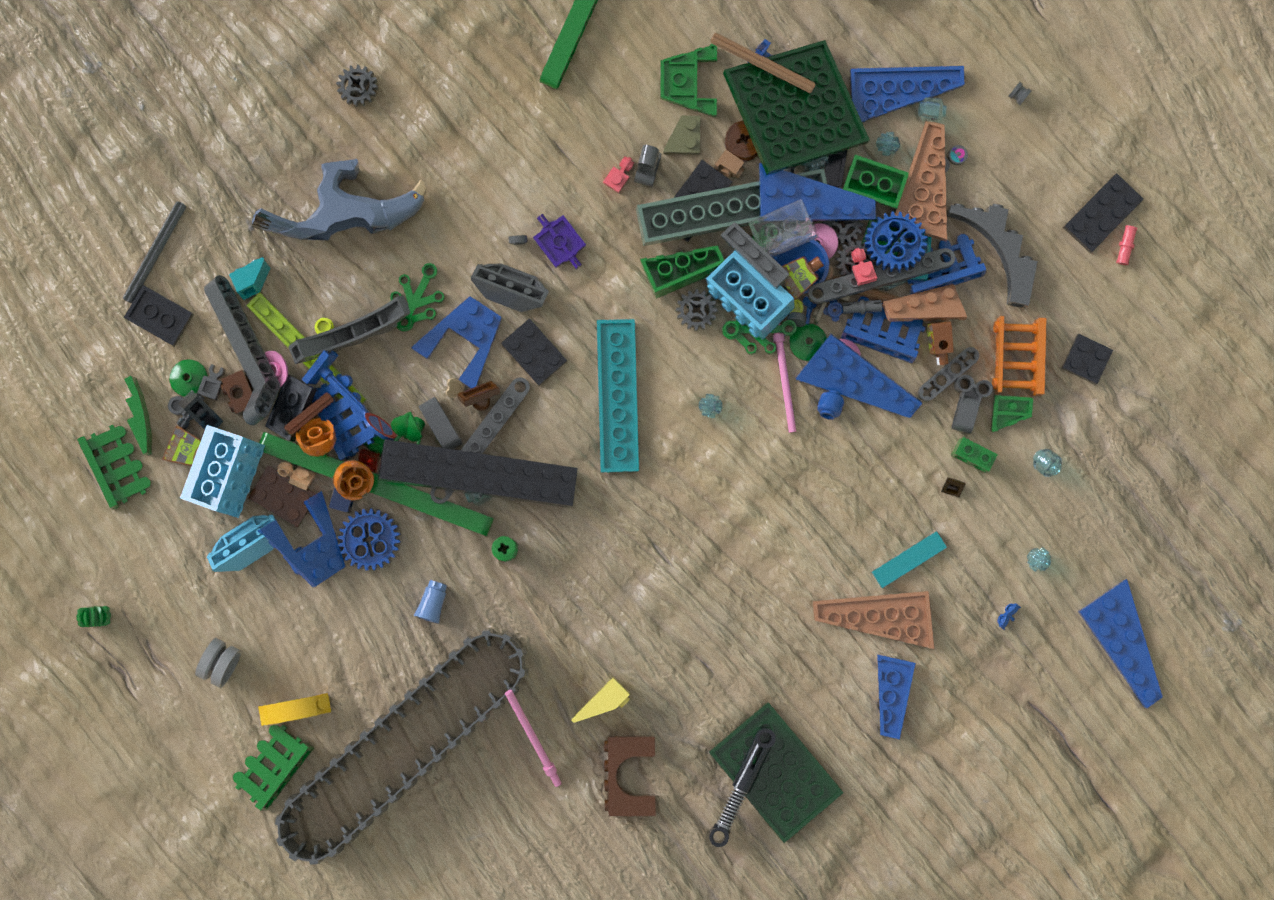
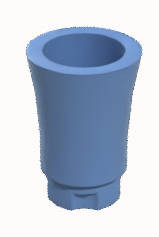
M430 580L413 616L439 624L447 585Z

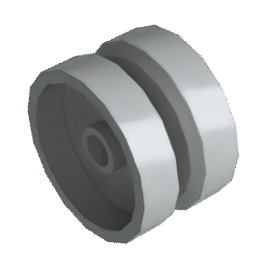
M218 638L213 639L197 665L195 676L203 680L211 677V684L222 688L234 672L241 656V650L233 646L226 649V642Z

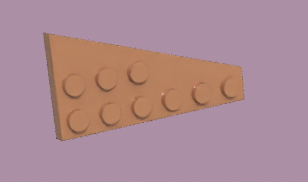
M927 120L895 216H898L901 211L902 217H905L907 214H909L910 220L916 217L915 224L921 222L920 229L926 230L924 235L947 242L945 125Z

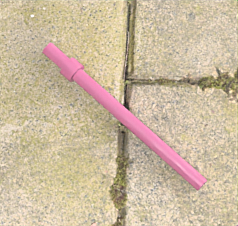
M774 333L773 341L776 343L789 433L796 432L783 344L785 338L783 333Z
M508 690L505 692V695L544 766V772L550 777L555 787L560 786L562 782L556 773L557 769L554 763L550 762L513 691Z

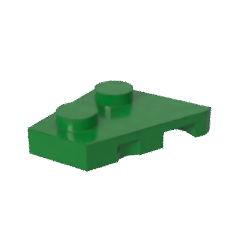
M994 395L991 432H996L999 429L1032 417L1034 398Z

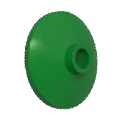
M809 323L803 327H797L796 333L790 336V349L800 360L809 361L827 337L819 326ZM811 338L812 344H807L805 340Z
M191 359L182 360L170 372V385L178 395L185 397L191 390L197 393L203 376L208 377L205 367L198 361ZM186 374L190 375V379L188 381L184 380V376Z

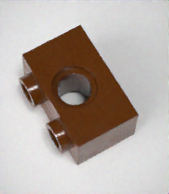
M241 370L221 379L223 383L221 389L224 395H228L230 402H228L229 408L232 413L235 412L239 416L243 415L254 390L245 371ZM242 389L243 396L237 399L235 393L237 390Z

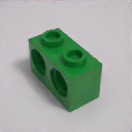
M962 437L958 440L951 456L983 473H987L990 471L998 454Z

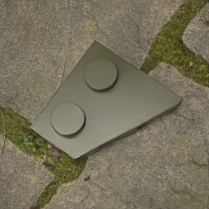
M682 115L664 148L663 154L700 155V116Z

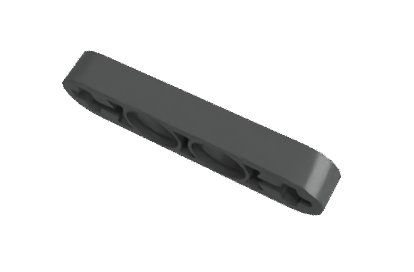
M973 347L963 350L918 389L919 399L927 402L935 398L979 360L978 350ZM966 352H968L969 354L971 352L974 353V360L969 359L965 363L961 361L967 357ZM953 363H957L961 367L960 372L957 374L951 371L950 367ZM942 375L946 378L944 386L937 384V376ZM930 382H932L936 389L929 393L931 397H924L922 395L924 393L923 388L929 389L932 386Z

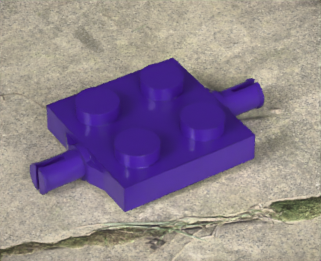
M541 214L537 220H539L543 228L541 232L533 237L540 249L555 268L568 261L572 263L575 269L581 267L582 264L576 257L577 253L586 247L581 237L564 215L555 221L549 222L544 214Z

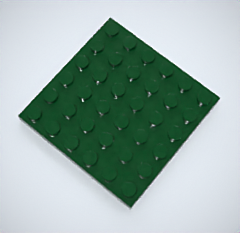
M826 40L765 57L814 82L815 87L811 93L749 62L723 71L725 80L767 175L858 147L870 141Z

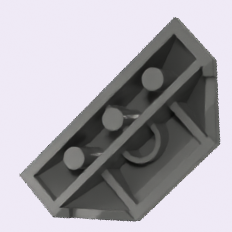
M501 263L478 264L470 279L486 299L519 312L542 307L549 293L536 276Z

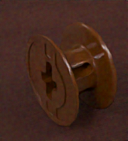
M738 121L731 125L726 132L725 149L743 162L753 160L758 154L744 121ZM742 138L744 141L747 140V144H744V142L740 143V140Z

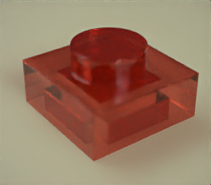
M362 448L359 452L358 461L364 463L370 471L376 472L380 454Z

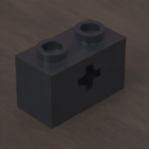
M192 390L178 403L204 430L207 425L218 428L224 422Z

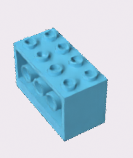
M736 251L728 256L706 278L707 288L709 289L708 293L715 300L718 298L726 311H732L736 315L735 319L741 325L746 324L750 328L749 332L755 338L759 337L763 340L795 308L794 297L781 285L775 289Z
M207 425L180 498L239 518L265 445Z

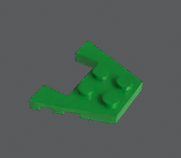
M710 44V46L697 48L692 52L682 53L661 60L660 99L712 117H717V98H697V62H717V46Z

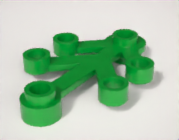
M427 263L422 267V274L424 276L414 295L410 286V277L406 274L399 277V283L403 286L410 314L402 319L408 320V324L403 326L401 324L402 320L397 323V329L402 332L410 331L416 322L425 319H435L436 312L433 308H427L425 312L413 315L416 308L434 302L442 303L445 299L441 291H436L433 295L421 298L430 280L434 279L438 274L436 266L432 263ZM433 269L434 272L432 275H428L427 270ZM403 278H408V282L406 284H403L401 282ZM394 291L391 293L390 299L392 301L393 296L396 294H398L399 296L402 295L398 291ZM437 294L442 295V298L440 300L435 299V296ZM428 311L434 312L432 317L427 316Z
M737 320L727 321L723 325L722 333L724 337L729 340L736 339L745 348L747 354H755L757 346L752 342L750 343L742 334H750L764 347L767 354L775 353L776 345L773 342H769L766 338L763 340L759 337L755 338L749 332L750 328L742 326ZM786 320L782 325H777L770 333H783L785 336L790 337L796 333L797 326L794 321ZM787 326H790L793 330L791 332H787L785 328ZM734 328L735 332L731 334L728 332V329ZM772 345L774 349L768 351L767 346ZM753 346L755 350L750 352L747 348Z

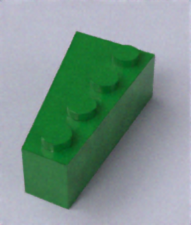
M718 246L640 259L642 269L656 299L708 277L724 261Z

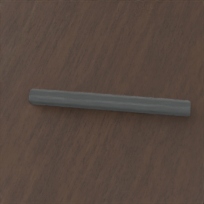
M177 201L174 204L123 296L125 301L133 303L186 209L183 203Z

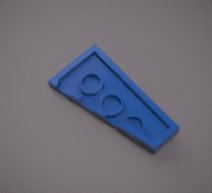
M877 654L880 735L900 739L916 663Z

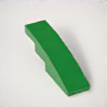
M129 376L124 380L132 396L125 400L134 417L128 419L127 422L142 453L149 456L152 454V433L149 413L137 378Z

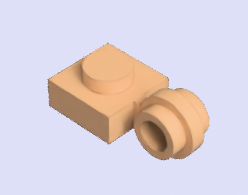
M288 461L281 462L277 467V472L280 476H289L290 484L307 490L315 479L316 473L301 466L293 470V465Z

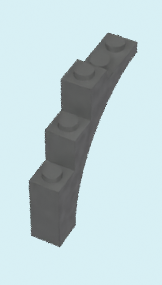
M962 204L951 205L948 208L947 217L957 219L975 228L991 243L999 255L1007 279L1006 305L1024 309L1028 307L1038 261L1032 260L1033 258L1029 256L1019 257L1023 235L1018 234L1015 230L1005 231L1009 209H1005L1000 204H993L984 212L981 208L968 209Z
M404 295L398 296L377 310L354 321L296 340L288 346L294 363L298 364L318 359L324 350L328 353L334 350L337 353L342 348L361 344L369 337L390 332L398 326L397 323L410 314L408 303Z

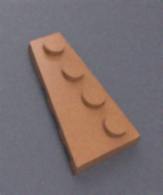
M954 284L884 301L882 304L888 322L913 321L915 319H923V321H931V319L949 321L950 319L966 320L967 318Z

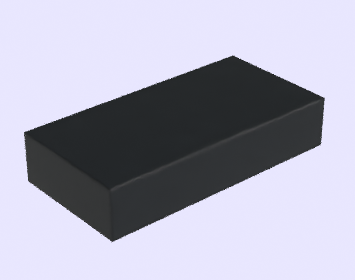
M848 150L827 156L824 172L828 185L841 188Z

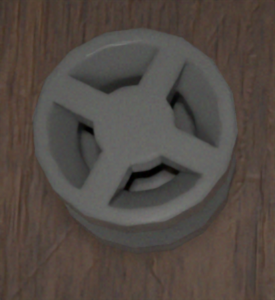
M1019 82L1008 97L1015 99L1020 106L1032 90L1023 87V83Z

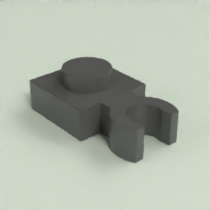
M211 364L209 367L210 376H203L197 394L217 400L221 391V385L223 384L218 380L224 375L225 369L221 367L219 373H215V365Z

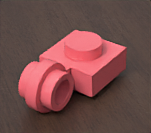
M625 156L619 164L622 167L621 170L613 166L604 179L603 184L619 194L629 180V176L624 172H629L635 163L632 161L633 159Z
M854 249L851 252L853 262H857L858 265L853 266L852 270L858 286L877 281L872 262H863V260H866L864 249Z

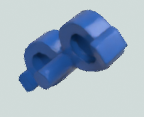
M1008 604L1005 607V614H1001L998 617L997 621L1001 629L1005 630L1009 619L1011 621L1015 620L1012 615L1021 608L1018 604Z

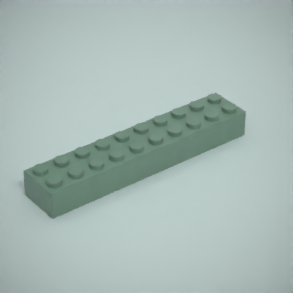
M824 169L797 174L827 184ZM760 181L640 204L636 207L643 246L723 231L734 222L740 227L769 222L761 221Z

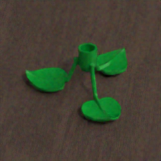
M411 411L394 418L391 422V428L398 436L393 441H398L401 437H404V439L420 444L423 437L421 432L425 427V422L419 417H414ZM376 436L373 438L374 443L370 445L365 443L364 445L374 455L381 457L384 439Z

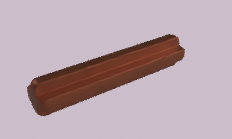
M325 393L285 425L284 429L286 432L293 435L334 401L333 397L329 393Z

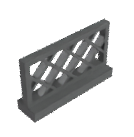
M736 222L721 234V237L775 289L780 285L785 289V280L790 276L789 273Z

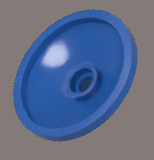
M797 236L784 241L777 248L773 259L781 266L803 256L809 262L818 256L824 266L816 271L819 279L814 284L825 281L829 272V258L826 250L819 242L809 237Z

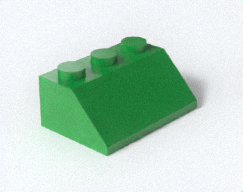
M854 155L843 190L874 199L877 203L897 209L909 173Z

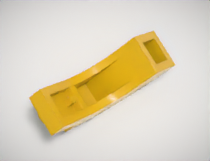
M328 693L258 706L261 726L331 712Z

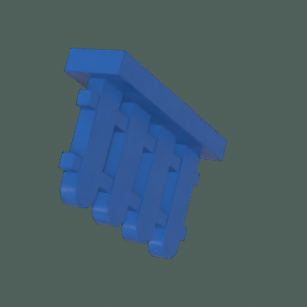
M960 234L956 240L957 244L952 246L948 240L947 242L941 240L939 249L960 250L964 261L958 263L955 257L951 267L928 274L927 279L930 278L928 281L908 279V285L912 284L910 295L951 284L957 285L983 277L986 267L984 263L978 264L981 262V259L974 254L972 245H974L973 239L969 240L966 234ZM946 254L942 255L943 261L945 263L950 261V256Z
M862 296L859 298L857 302H859L860 299H864V301H869V299L865 296ZM883 307L882 312H867L873 314L869 326L862 324L865 314L853 313L852 319H847L846 326L841 335L842 339L909 363H913L916 359L917 350L920 346L917 340L920 332L925 330V326H922L923 319L890 322L887 332L881 331L883 321L887 319ZM902 325L909 327L905 339L898 337Z
M338 374L335 376L347 389L353 383L349 375L342 376ZM327 383L321 385V388H315L317 391L312 404L325 393H329L334 399V396L339 392L331 384L327 385ZM352 393L359 401H361V396L359 393ZM345 398L337 402L334 399L329 406L318 414L321 421L327 422L329 420L334 426L336 434L334 449L340 460L354 457L355 453L359 452L358 448L365 443H368V445L374 443L373 438L377 435L365 425L363 421L364 415L358 412ZM351 408L353 414L344 419L342 413ZM359 425L361 432L352 436L350 430Z

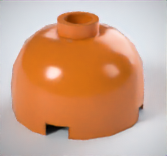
M321 418L311 419L301 427L298 433L296 432V440L304 453L314 457L323 456L334 448L336 442L335 429L329 420L326 422L321 421Z
M351 460L340 464L333 476V484L337 492L345 499L359 500L363 498L362 495L371 491L374 484V476L364 463Z

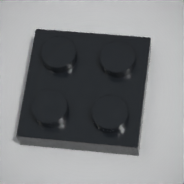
M1077 334L1061 369L1097 385L1113 350L1081 334Z

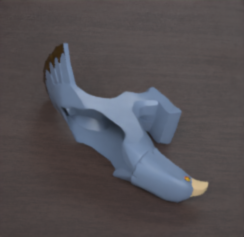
M358 159L321 164L323 180L317 188L320 205L312 216L306 221L295 222L260 208L253 215L252 226L259 230L300 240H329L334 233L353 227H364L371 234L386 229L391 231L419 211L424 202L426 187L421 179L410 192L388 200H376L350 195L342 191L339 185L343 179H356L359 174Z

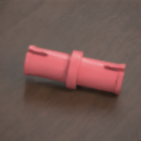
M1125 226L1122 242L1119 243L1120 251L1116 263L1129 265L1131 251L1135 247L1133 243L1137 227Z

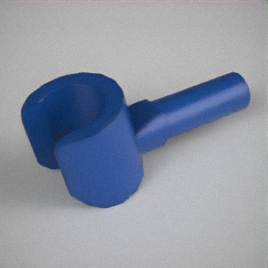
M805 296L803 305L807 307L806 324H809L812 309L817 304H813L808 299V296Z

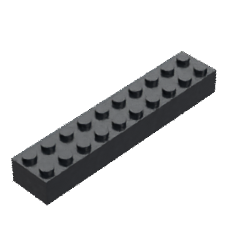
M385 439L382 447L378 481L570 508L574 502L578 468Z

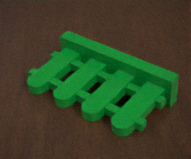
M114 425L109 426L110 430L96 436L93 433L90 435L91 439L87 440L83 436L78 438L77 441L109 507L114 510L119 508L118 502L122 501L124 504L128 502V497L139 492L142 495L146 494L145 490L151 486V481L147 477L139 478L137 472L142 470L143 464L139 460L131 462L129 455L134 453L135 448L131 443L123 444L121 438L126 436V429L123 426L114 427ZM116 441L118 447L104 453L102 447ZM98 450L100 454L97 457H95L93 451ZM124 458L127 464L113 470L110 464ZM106 467L108 473L103 474L101 468ZM132 475L135 481L121 487L118 481ZM114 484L116 490L112 491L109 485Z
M279 725L270 726L269 734L273 737L270 742L265 740L259 741L257 749L261 752L257 758L255 756H248L245 759V765L249 768L246 773L236 772L233 775V781L237 784L235 788L237 790H241V788L252 796L250 800L253 803L257 800L258 802L255 807L260 811H267L314 750V747L309 743L301 744L302 739L300 737L295 739L286 731L288 727L285 725L281 727ZM277 741L288 749L285 754H282L274 747ZM265 757L275 764L272 770L262 763ZM253 773L264 780L260 786L250 778Z

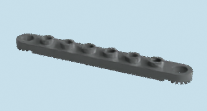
M948 248L925 253L924 256H921L920 262L915 261V267L909 264L907 271L904 267H901L900 272L897 271V268L890 272V267L888 266L885 270H883V265L875 267L877 281L860 286L857 284L854 273L817 283L809 288L808 299L813 304H821L951 267L955 261V254ZM946 254L950 256V261L947 263L942 262L940 256ZM816 289L821 290L823 296L815 298L812 292Z
M519 377L512 381L460 451L483 454L528 394L530 385L525 378ZM522 382L525 385V391L517 392L515 384ZM432 488L430 496L435 503L443 504L454 491L444 490L446 496L440 500L434 495L437 489Z

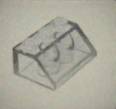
M802 199L748 222L755 241L772 258L819 237Z

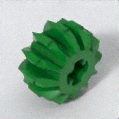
M107 606L79 608L76 615L78 626L101 627L109 625L111 618L110 608Z

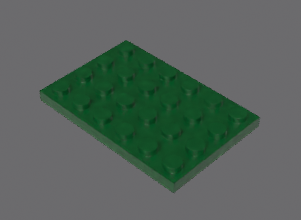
M767 702L713 747L709 753L734 782L757 730L766 727L774 732L776 737L775 743L763 764L750 794L747 793L745 795L773 831L785 843L844 792L770 703ZM761 734L760 741L762 743L769 742L770 734ZM759 747V750H758V752H757V754H756V756H755V758H754V760H753V762H752L753 765H754V763H755V761H756V759H757V757H758V754H759V752H760V750H761L762 747Z

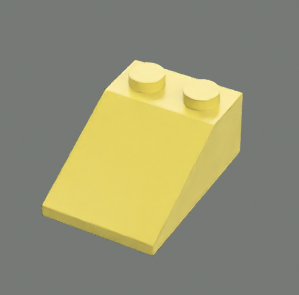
M613 676L571 721L575 723L614 710L618 706L622 708L629 701L630 698L628 696L630 692Z

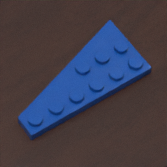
M833 334L828 336L796 377V380L829 391H838L840 395L911 418L922 405V401Z

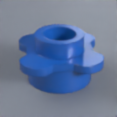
M837 300L830 301L828 307L824 308L823 313L830 316L833 322H837L843 313V306Z

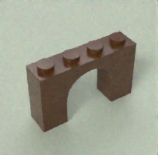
M655 735L608 736V740H604V752H608V760H604V772H608V780H604L605 792H608V799L605 800V811H608L609 816H656L655 794H630L620 787L616 778L617 769L624 760L630 757H655Z

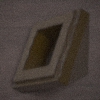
M947 477L941 492L960 497L966 483Z

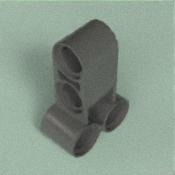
M643 145L635 175V183L653 187L662 155L658 148Z
M962 375L954 382V388L960 393L951 429L971 434L981 399L988 397L992 393L993 386L987 380H981L974 384L971 376ZM961 379L968 382L967 389H963L960 386ZM980 384L986 386V394L979 392L978 387Z

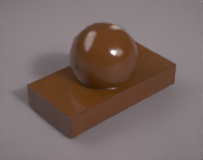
M489 381L457 395L459 401L465 407L472 405L474 409L484 411L490 405V397L501 393L499 387L493 381Z

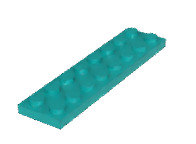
M635 319L597 320L601 473L639 472Z

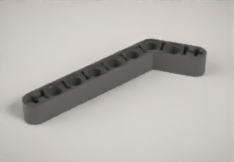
M218 275L205 285L204 291L254 389L243 412V418L247 424L256 425L268 416L279 392L280 383L230 283L224 276Z

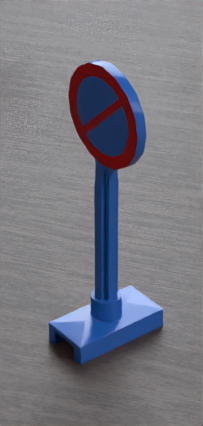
M324 350L302 380L306 384H317L321 378L328 381L358 412L364 415L363 421L374 434L384 440H395L396 434L393 432L391 425L381 417L370 413L329 369L339 355L334 350L330 353Z

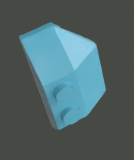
M273 515L253 516L221 536L213 547L212 552L207 555L212 570L214 572L241 571L272 551L274 548L268 543L266 537L257 530L276 520Z

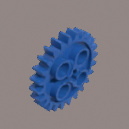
M893 211L890 217L886 213H884L883 219L878 216L877 223L872 221V228H867L868 234L865 235V240L867 241L865 242V247L868 248L866 254H872L870 260H877L876 266L883 264V270L887 266L890 267V272L894 268H897V271L900 272L901 267H904L907 271L909 264L915 267V261L920 262L921 256L925 255L924 249H927V243L925 242L928 237L923 236L926 230L920 229L922 223L915 224L916 217L910 220L909 214L902 217L901 211L898 216H895ZM891 227H896V228H898L899 230L896 231V232H894V231H891L890 228H891ZM911 238L914 240V242L908 243L905 241V239ZM885 241L887 244L883 246L879 245L878 242ZM900 252L902 256L896 257L893 253Z
M370 508L369 513H367L366 509H362V515L355 511L356 517L353 518L349 515L350 522L343 521L346 528L339 529L343 532V536H338V539L343 540V542L338 544V546L344 547L340 553H347L344 560L352 559L351 566L358 563L357 569H361L363 565L365 566V571H368L370 566H372L373 570H377V565L384 568L383 562L385 561L390 564L389 557H396L393 551L400 550L395 546L401 543L400 540H396V537L401 535V533L394 531L398 528V525L392 526L391 524L394 519L387 520V513L381 516V510L374 514V509ZM365 523H368L369 525V536L374 538V540L371 541V546L374 553L373 557H371L370 555V544L368 542H365V539L368 538ZM376 523H380L382 526V530L378 534L373 532V525ZM356 527H361L363 530L360 537L354 535ZM379 542L385 544V550L381 553L376 550V545ZM364 546L366 548L364 556L358 555V547Z

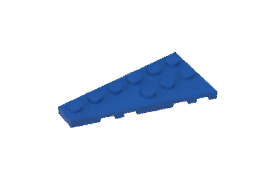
M964 66L851 69V99L861 121L865 122L927 100V98L929 99L963 87L965 84Z
M762 163L759 164L761 221L876 219L874 199L784 170L767 175Z
M1125 579L1078 612L1144 708H1148L1163 697L1128 580Z

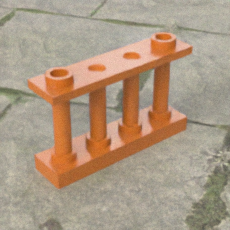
M1000 316L997 318V321H994L993 331L996 333L995 378L992 379L995 394L1002 393V388L1030 389V391H1033V396L1044 395L1046 318H1038L1030 325L1004 323V316ZM1004 331L1031 332L1034 334V342H1004ZM1003 350L1031 351V353H1034V360L1031 362L1003 361ZM1003 369L1031 370L1033 372V379L1031 381L1003 380Z

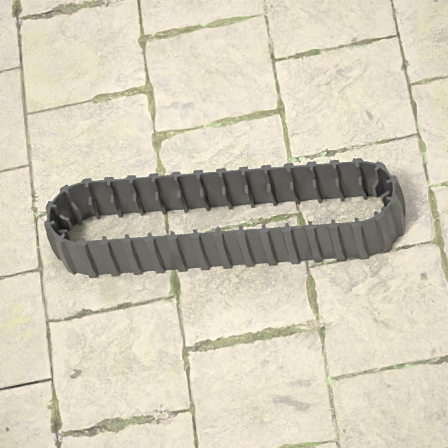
M488 628L482 631V635L465 638L463 641L464 646L460 650L453 649L448 655L450 659L445 663L439 662L434 666L435 672L431 676H423L419 680L420 686L416 689H409L404 694L405 699L402 702L397 701L390 706L389 714L380 715L374 721L375 726L373 728H366L360 733L359 741L350 742L345 747L344 754H338L330 760V767L320 769L314 776L315 780H309L304 783L299 789L300 793L291 795L285 801V808L282 813L277 815L275 820L279 836L276 841L279 846H283L290 854V859L294 861L298 859L309 861L310 865L320 864L327 856L331 858L336 857L344 850V843L349 844L359 836V829L366 830L373 824V816H381L388 810L389 802L396 803L403 796V789L409 790L415 786L418 781V775H427L432 770L431 764L433 762L440 763L447 756L446 750L448 748L455 749L461 744L460 737L463 735L470 736L476 730L475 724L478 721L485 722L490 718L489 711L491 709H500L505 704V694L499 699L498 696L496 697L491 692L489 696L494 704L486 712L475 706L474 709L479 718L471 725L462 718L459 722L463 726L462 729L464 731L457 738L449 732L444 734L449 743L444 750L441 751L432 745L430 749L433 752L434 759L428 764L426 762L423 763L419 758L415 760L419 766L417 768L419 772L414 777L408 776L405 772L400 774L404 779L402 782L405 784L402 788L397 790V788L393 789L388 785L385 789L389 793L387 795L389 799L385 803L382 801L379 803L375 798L370 801L374 806L372 809L375 811L371 816H364L359 811L356 814L359 819L357 822L359 826L355 830L353 828L349 829L346 825L341 827V830L344 832L342 836L345 838L341 843L338 841L334 842L329 838L326 841L329 846L328 851L323 852V848L320 849V844H316L314 852L306 850L307 841L299 845L293 838L299 833L298 831L292 833L290 831L289 822H297V818H294L291 811L294 807L299 812L304 809L301 804L303 802L301 798L305 794H310L314 799L318 797L316 784L320 780H325L329 785L332 784L334 781L331 778L332 774L330 771L335 767H340L344 772L348 770L345 758L350 753L361 758L363 754L360 751L359 745L365 740H369L375 745L378 741L375 739L376 735L374 732L379 727H384L388 732L391 731L393 728L389 725L391 722L388 719L395 713L405 718L407 714L404 712L403 706L409 700H413L417 705L421 704L422 702L418 698L419 695L417 693L424 687H428L434 692L436 688L431 680L439 673L443 674L447 679L450 678L451 675L447 672L448 669L446 667L454 660L464 665L465 661L460 654L469 646L476 652L480 651L475 642L476 640L485 636L487 646H492V636L503 638L500 649H504L508 642L514 647L517 653L508 657L511 659L519 656L520 669L510 668V672L519 674L514 685L510 684L507 679L503 682L508 690L513 691L514 695L519 691L518 684L523 677L528 676L529 669L525 667L524 658L527 651L525 647L520 648L513 640L514 635L512 633H495L492 628Z

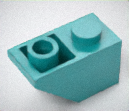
M261 257L242 268L236 269L229 276L237 293L245 300L261 292L271 268L266 260Z

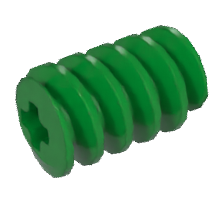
M501 536L493 542L492 553L498 560L504 562L511 561L518 553V545L513 539ZM503 545L509 547L506 554L501 552Z

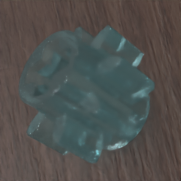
M894 132L881 133V136L877 139L876 146L878 151H882V155L890 156L891 154H896V151L900 148V140L894 136Z
M706 394V398H702L699 402V410L702 412V416L715 418V414H720L722 411V402L719 400V396H714V394Z
M1043 547L1040 550L1038 548L1032 549L1027 555L1029 567L1035 572L1038 569L1045 571L1051 564L1050 552Z

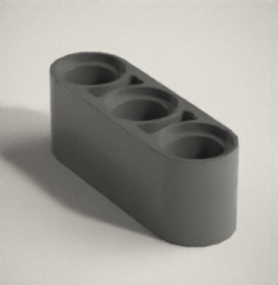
M436 397L418 406L442 448L455 449L463 444Z

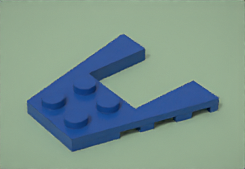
M469 296L411 348L428 359L450 328L479 348L458 379L469 388H474L481 377L502 317Z
M322 491L305 500L304 504L323 535L299 551H294L276 520L257 530L266 537L268 543L273 548H276L283 555L287 562H290L296 568V571L312 587H316L346 567L340 553L341 550L338 546Z

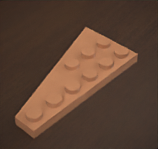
M929 591L812 601L814 621L934 649Z

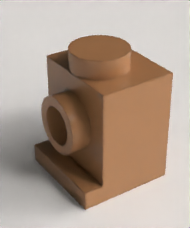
M728 150L724 151L714 167L717 171L720 168L721 173L726 177H733L734 179H739L745 171L743 169L744 162Z

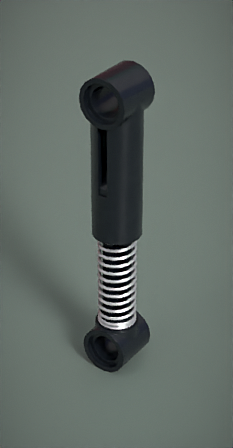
M763 727L757 730L755 738L732 784L734 791H731V797H728V804H725L727 806L724 807L725 810H722L723 813L719 817L720 820L709 830V840L715 847H723L727 844L731 832L730 829L734 822L733 819H735L734 816H737L736 813L740 810L739 807L743 803L742 800H745L743 797H746L745 794L747 793L750 794L763 764L775 743V734L769 728ZM769 733L771 737L769 742L762 743L760 741L761 734ZM759 747H762L761 750H760V752H759V754H758V757H757V759H756V761H755V763H754V765H753L752 762H753V760H754V758H755V756H756V754H757V752H758V750H759ZM715 832H723L724 838L721 841H716L713 838Z

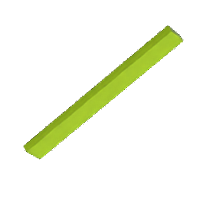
M260 292L246 305L287 347L296 340L305 338ZM317 359L303 363L310 369ZM333 365L330 366L329 369L333 372L334 376L341 374ZM323 378L320 379V381H321L323 384H324V383H327V385L330 384L328 381H325ZM353 385L348 387L351 393L357 392L360 394V402L362 404L367 400ZM340 393L335 395L339 400L344 398Z

